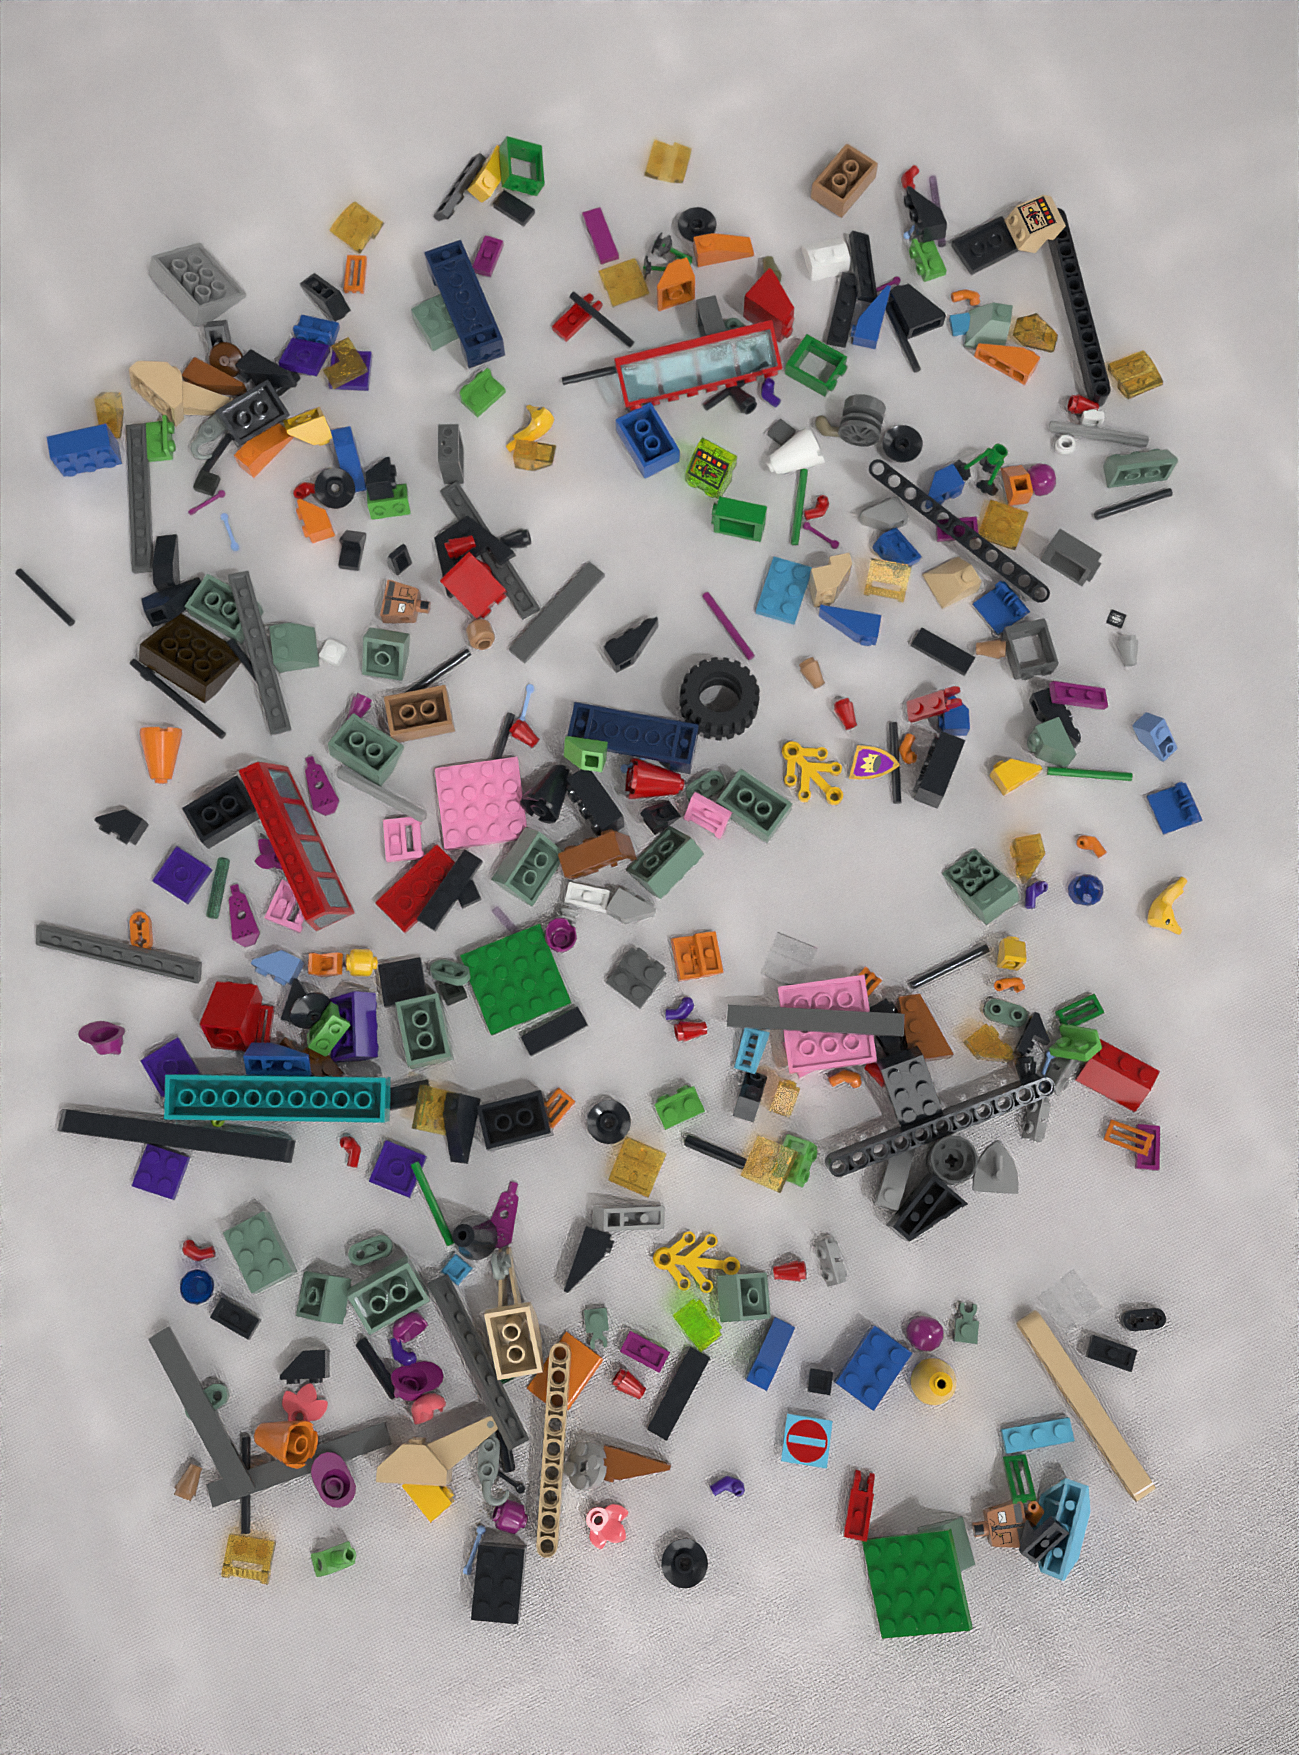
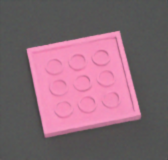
M518 757L435 768L445 851L517 841L524 828L527 827L525 810L520 805L523 792Z
M864 975L778 987L780 1007L870 1012ZM783 1030L789 1074L877 1063L873 1035Z

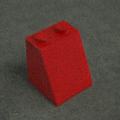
M768 268L745 294L743 317L752 324L772 320L776 340L781 343L784 338L787 339L793 332L795 308L771 268Z
M470 552L440 580L476 619H485L492 612L490 608L495 603L499 605L507 597L505 594L508 591Z
M216 981L199 1023L211 1048L246 1052L249 1045L255 1043L261 1010L260 1006L263 999L257 985Z

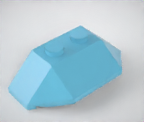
M1064 1478L1041 1494L1039 1505L1044 1509V1515L1036 1525L1037 1527L1041 1526L1052 1516L1064 1525L1069 1532L1063 1540L1038 1561L1040 1572L1065 1581L1079 1559L1091 1512L1089 1486Z

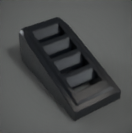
M404 543L388 556V567L396 575L402 573L412 564L408 549Z

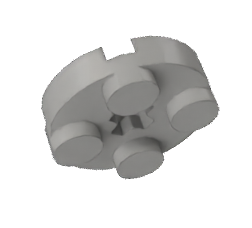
M578 1442L564 1469L565 1474L569 1476L571 1484L576 1489L589 1491L600 1486L607 1470V1466H604L603 1458H606L604 1449L592 1442Z

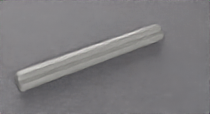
M1053 420L1049 424V431L1142 447H1147L1149 437L1146 435Z
M341 767L338 770L337 777L419 822H423L426 819L427 812L345 767Z

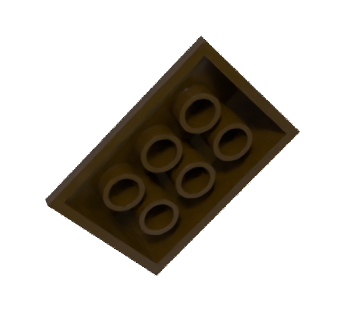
M182 613L140 644L139 662L203 703L209 701L221 690L241 664V661L225 640Z

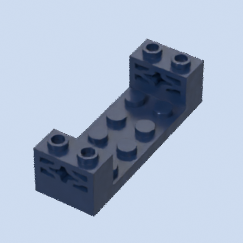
M461 239L424 252L428 272L434 286L438 287L460 340L462 354L468 368L505 356L503 338Z
M574 702L567 736L608 742L607 752L670 763L671 771L691 774L699 725Z

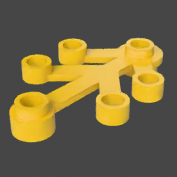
M795 741L785 743L782 747V756L787 760V775L784 778V784L787 787H794L796 785L797 777L794 773L795 764L797 763L802 768L801 790L798 793V799L801 802L805 803L810 800L809 782L811 778L826 794V800L829 804H840L843 799L842 790L838 787H831L818 772H829L832 776H838L842 771L841 764L838 762H833L832 764L807 762L804 757H815L818 761H824L828 756L827 749L824 747L817 749L802 748ZM793 749L796 754L790 755L788 751ZM823 751L825 756L820 757L818 752ZM837 766L839 768V771L834 772L832 770V767ZM787 778H793L794 782L788 783ZM801 793H807L808 797L802 798ZM835 794L838 799L832 800L830 796Z
M690 1231L685 1232L682 1238L672 1247H661L653 1255L655 1266L661 1270H668L677 1281L678 1288L683 1291L690 1288L691 1282L687 1277L682 1276L675 1264L684 1265L700 1285V1290L703 1293L711 1292L713 1283L706 1279L697 1267L721 1269L728 1275H734L740 1269V1263L735 1257H727L725 1260L698 1258L707 1249L717 1245L718 1239L714 1234H708L704 1241L686 1256L676 1254L686 1245H692L695 1242V1235ZM687 1234L693 1236V1241L687 1243L684 1239ZM710 1236L715 1238L713 1245L707 1244V1238ZM662 1254H666L669 1257L666 1263L660 1261ZM728 1262L735 1264L734 1270L727 1269ZM686 1279L688 1281L687 1288L680 1286L681 1280ZM709 1282L711 1285L710 1290H703L702 1284Z

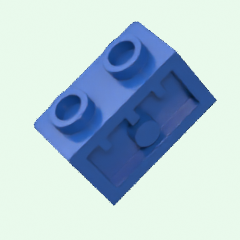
M301 315L298 326H293L296 338L330 345V347H334L340 329L338 322L307 315Z
M897 527L880 535L872 547L897 577L906 568L919 562L922 558Z

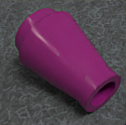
M357 693L355 697L353 696L346 720L353 713L362 718L370 709L372 700L360 693Z

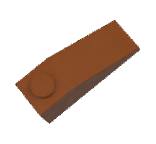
M196 357L192 359L182 373V378L185 382L220 395L241 396L247 392L243 382Z
M608 1444L604 1446L606 1458H603L604 1466H607L604 1480L614 1483V1479L623 1480L669 1471L671 1468V1463Z

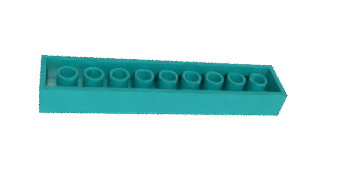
M165 1075L164 1120L385 1123L390 1121L391 1077Z

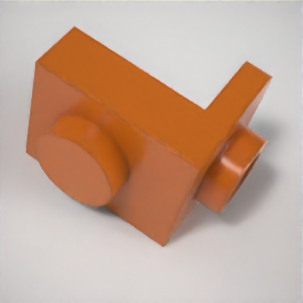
M309 953L308 973L310 975L318 977L342 975V953Z

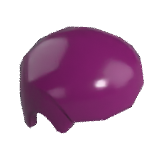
M1036 463L1028 468L1027 472L1030 475L1032 489L1036 496L1048 495L1054 490L1056 475L1051 466Z
M555 918L550 921L545 930L547 945L552 950L561 953L567 952L574 947L577 940L575 927L565 918Z
M411 1311L394 1322L392 1335L398 1343L400 1342L399 1340L407 1343L424 1331L428 1323L420 1313Z
M917 1316L910 1321L906 1329L907 1339L910 1344L921 1351H933L940 1346L944 1339L942 1325L936 1319L928 1316Z

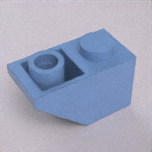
M1146 712L1132 725L1138 740L1160 761L1164 762L1178 749L1164 718Z
M283 950L253 959L251 962L256 967L255 972L265 977L267 974L274 976L273 981L282 986H285L286 983L292 986L293 979H297L305 965L301 959Z

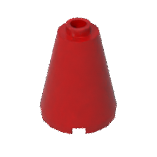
M631 757L629 762L633 763L632 768L627 769L625 791L629 792L626 795L627 799L678 795L679 791H683L684 779L681 778V774L642 759Z

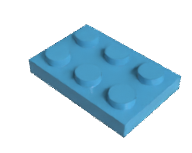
M774 556L755 614L795 625L812 567Z

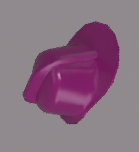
M96 1021L83 1026L79 1030L78 1036L82 1041L91 1044L100 1055H119L123 1045L125 1028L105 1021Z
M428 1361L416 1362L410 1366L396 1368L391 1374L395 1398L415 1401L423 1393L439 1387L444 1377L442 1369Z
M331 1452L323 1453L314 1460L311 1467V1477L321 1499L333 1508L347 1506L356 1494V1485L341 1456Z

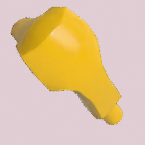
M530 404L526 406L531 414V422L524 430L513 435L514 439L506 445L508 451H513L519 445L523 448L545 435L551 429L555 420L552 413L545 407H534Z
M1180 877L1175 884L1169 885L1153 901L1148 911L1147 922L1149 925L1172 931L1177 935L1182 933L1181 927L1175 920L1172 904L1184 892L1183 887L1188 882L1186 878Z

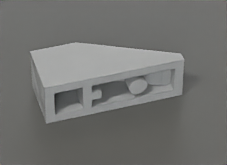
M915 1149L888 1159L873 1205L893 1212L898 1211Z
M593 1205L594 1229L603 1232L664 1229L665 1206Z

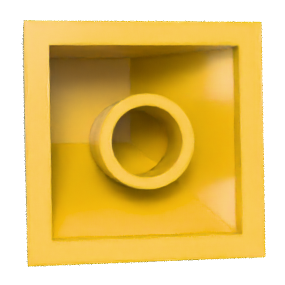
M320 406L283 420L289 435L312 445L319 444V446L329 443L330 439H332L331 431Z

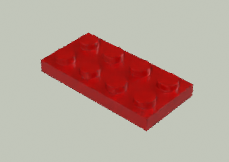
M436 844L375 902L376 905L406 934L418 922L417 917L455 862Z

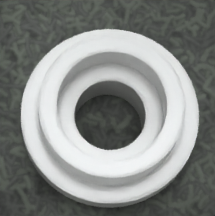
M1069 435L1060 436L1055 442L1056 451L1062 455L1071 454L1076 446L1073 437Z

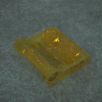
M871 558L863 595L870 596L872 594L898 599V602L904 603L912 565ZM877 581L901 587L900 591L874 587L872 582Z
M234 1533L229 1534L221 1576L224 1578L233 1576L260 1581V1584L268 1585L271 1577L276 1540ZM235 1560L263 1565L262 1571L233 1567L232 1563Z

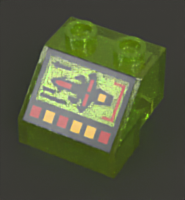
M702 437L694 450L685 472V481L692 488H699L704 491L707 496L719 499V496H723L732 482V473L737 466V456Z

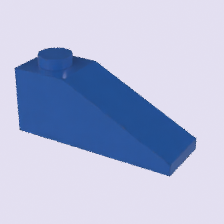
M887 285L858 318L857 325H853L850 337H854L853 345L876 350L891 286Z
M351 426L331 430L340 469L349 473L354 480L355 493L367 490Z
M820 605L818 616L863 646H876L882 615Z
M251 1043L243 1055L246 1075H311L309 1054L278 1044Z
M776 1317L774 1318L745 1378L746 1381L765 1391L768 1390L795 1330L794 1326Z

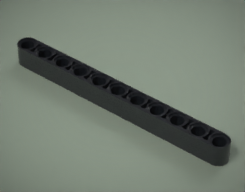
M1057 208L1066 226L1054 240L1048 239L1087 397L1089 400L1099 403V407L1105 404L1111 387L1067 216L1064 210Z
M876 459L870 463L869 473L872 477L1038 603L1048 600L1050 590L1040 580L886 462ZM878 463L884 466V471L880 475H876L873 471L874 466ZM892 476L900 478V484L897 487H891L889 484ZM909 488H914L916 496L914 499L908 500L905 493ZM926 500L931 501L933 505L929 512H924L921 508L922 503ZM941 513H947L949 516L948 522L944 525L939 524L937 520ZM958 525H962L965 528V533L961 537L954 535V528ZM977 537L981 540L980 548L972 549L970 547L972 538ZM989 550H995L998 554V558L994 562H989L986 559V553ZM1007 562L1014 565V571L1009 575L1002 571L1003 564ZM1021 575L1030 577L1031 581L1028 586L1022 587L1019 585L1018 579ZM1043 587L1046 589L1047 595L1044 599H1037L1034 593L1037 588Z
M1042 1073L1033 1074L942 1110V1114L903 1128L900 1126L831 1152L825 1158V1165L832 1175L836 1177L845 1176L1047 1098L1054 1093L1055 1083ZM1042 1081H1046L1045 1087L1039 1090V1084ZM1025 1088L1024 1096L1018 1097L1019 1091ZM1005 1096V1102L1002 1105H998L999 1098ZM985 1104L983 1112L977 1113V1108ZM964 1112V1118L957 1121V1115ZM944 1120V1125L940 1129H936L937 1122ZM919 1128H923V1134L915 1137L916 1131ZM899 1136H903V1141L900 1144L895 1145V1139ZM878 1144H882V1150L880 1152L875 1153V1146ZM857 1152H862V1157L854 1161L853 1156ZM841 1160L840 1167L832 1168L835 1161Z
M68 1109L61 1110L57 1131L284 1163H292L296 1141Z

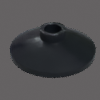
M693 207L687 209L678 220L680 234L691 242H694V237L711 234L716 231V218L705 208Z
M898 425L886 432L882 445L885 454L890 459L906 463L919 456L922 451L923 441L919 432L907 425ZM902 445L905 449H901L898 446Z
M328 468L318 475L315 481V494L318 500L326 507L333 509L343 508L352 501L355 495V483L350 474L345 470ZM333 484H337L339 486L338 492H334L332 490Z
M312 992L305 994L293 1003L289 1012L290 1020L298 1028L310 1029L315 1022L320 1020L321 1014L331 1001L323 993Z
M601 1101L594 1105L588 1114V1131L600 1143H618L626 1137L630 1130V1114L625 1106L617 1101ZM607 1119L613 1120L611 1127L605 1125Z
M683 1538L673 1541L666 1547L662 1555L661 1567L665 1578L672 1585L678 1588H691L699 1584L705 1577L708 1559L699 1543ZM682 1558H687L689 1560V1564L687 1566H682L680 1564V1560Z

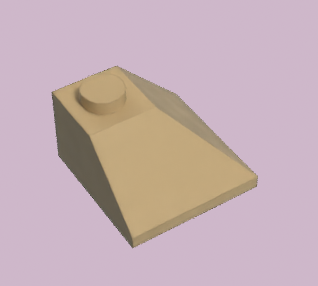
M956 557L922 574L942 609L978 592L982 583L973 566L960 557Z

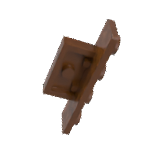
M286 1037L281 1040V1046L298 1051ZM308 1047L300 1051L309 1054L310 1076H343L344 1072L329 1055L323 1056Z

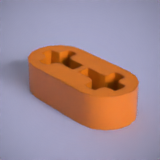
M136 912L130 918L131 945L151 950L153 946L151 918L144 912ZM140 917L145 920V922L141 924L142 930L140 929V926L136 924V922L140 921ZM141 935L147 941V943L143 944V947L137 944L141 942Z

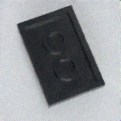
M1003 216L952 241V248L971 275L1020 251L1011 236Z

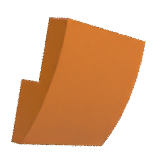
M716 931L671 939L678 982L724 973Z

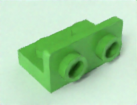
M916 238L912 239L909 255L911 259H914L916 271L919 276L921 275L923 281L927 282L945 276L947 270L934 241L918 243Z
M486 368L484 371L479 372L472 382L464 385L459 395L461 403L478 418L503 396L506 390L492 377L491 371Z
M162 415V421L146 423L147 459L149 462L173 460V452L176 451L174 440H172V434H175V427L167 415Z
M407 483L397 485V489H394L393 498L370 501L367 491V505L372 520L411 514Z
M330 1002L321 1014L320 1020L315 1022L306 1034L308 1048L323 1056H327L350 1026L349 1021L340 1017L338 1005Z
M1066 1024L1059 1026L1061 1038L1049 1047L1051 1056L1085 1062L1102 1049L1096 1029Z
M685 1085L677 1089V1094L669 1097V1094H666L656 1099L658 1103L654 1104V1107L665 1130L705 1112L694 1086L689 1088V1085Z
M787 1134L772 1176L803 1188L804 1184L809 1180V1170L812 1162L816 1160L818 1147L810 1141Z

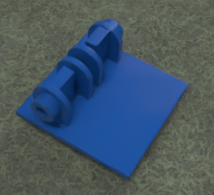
M999 581L993 590L972 604L997 635L1002 633L1005 627L1012 626L1030 613L1029 609L1005 581Z
M1179 782L1174 787L1147 796L1163 835L1203 821L1186 783Z

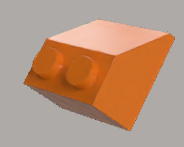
M687 257L676 259L667 265L657 285L658 311L695 299V275Z

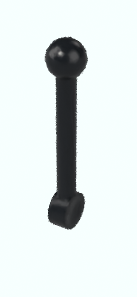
M498 1471L497 1475L514 1486L519 1494L524 1493V1484H518Z

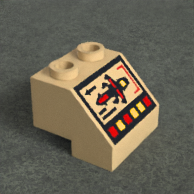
M1041 195L1017 205L1004 220L1018 250L1036 253L1047 239L1054 240L1066 226L1052 197L1047 195Z
M850 553L829 557L828 565L811 569L808 587L814 607H819L820 605L830 606L836 601L849 581L852 568Z

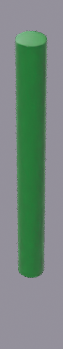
M800 469L791 537V545L795 546L799 545L808 476L807 469Z
M1047 767V775L1121 781H1132L1133 774L1127 772Z
M417 1161L411 1164V1168L446 1246L452 1245L454 1241L420 1163Z

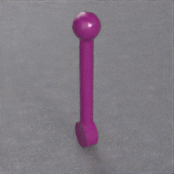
M894 277L893 281L876 288V291L883 290L887 285H899L900 277Z
M219 490L217 495L192 508L188 513L191 516L216 499L225 497V491Z
M809 522L803 523L805 530H810L830 543L831 548L837 549L839 547L837 540L829 539L811 527Z

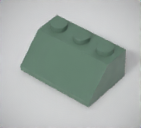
M1152 449L1149 452L1140 453L1135 451L1127 455H1111L1103 466L1107 487L1114 488L1166 481L1178 463V458L1168 449Z
M354 713L328 742L329 754L379 786H382L393 773L404 750L402 744Z
M669 826L626 871L647 891L661 899L698 863L704 853L691 837Z
M525 827L491 880L511 895L533 907L559 867L560 860L558 854L563 851L541 832Z

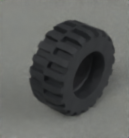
M711 657V661L707 662L704 659L699 662V667L697 665L691 667L690 673H686L683 678L679 699L680 712L682 717L685 718V722L699 725L698 734L700 732L703 733V738L710 739V736L716 737L715 740L722 741V737H726L727 740L732 739L735 733L737 735L744 733L745 728H749L756 717L760 699L759 685L756 684V677L753 674L750 675V669L747 666L742 668L740 666L741 662L737 660L731 662L727 657H723V660H718V657ZM711 686H724L731 689L737 695L739 703L732 710L715 712L703 705L700 700V694Z

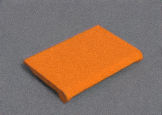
M566 1331L559 1342H566L572 1352L568 1398L569 1410L604 1359ZM563 1347L555 1349V1356L558 1359L566 1357L567 1352ZM549 1357L544 1363L543 1372L537 1373L526 1388L544 1403H546ZM557 1370L553 1373V1378L556 1382L560 1383L565 1380V1374ZM554 1394L551 1398L555 1406L563 1405L564 1401L561 1395Z

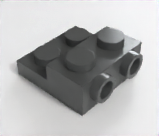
M632 947L606 984L637 1008L641 1009L664 980L666 972L664 971L665 967L660 962L655 960L653 963L647 959L648 954L639 947L635 950Z

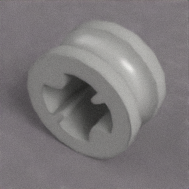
M560 908L561 915L558 918H565L570 924H576L577 920L575 917L579 913L573 909Z

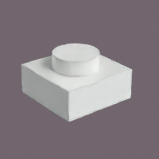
M1094 409L1084 411L1079 420V425L1100 428L1104 420V411Z
M327 639L319 654V658L338 667L347 648Z

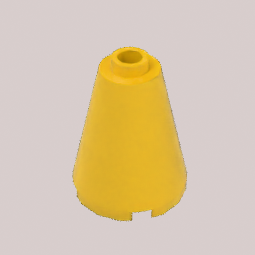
M937 1358L924 1359L912 1371L910 1379L911 1388L916 1397L923 1403L941 1405L953 1396L956 1389V1376L953 1369L945 1361Z

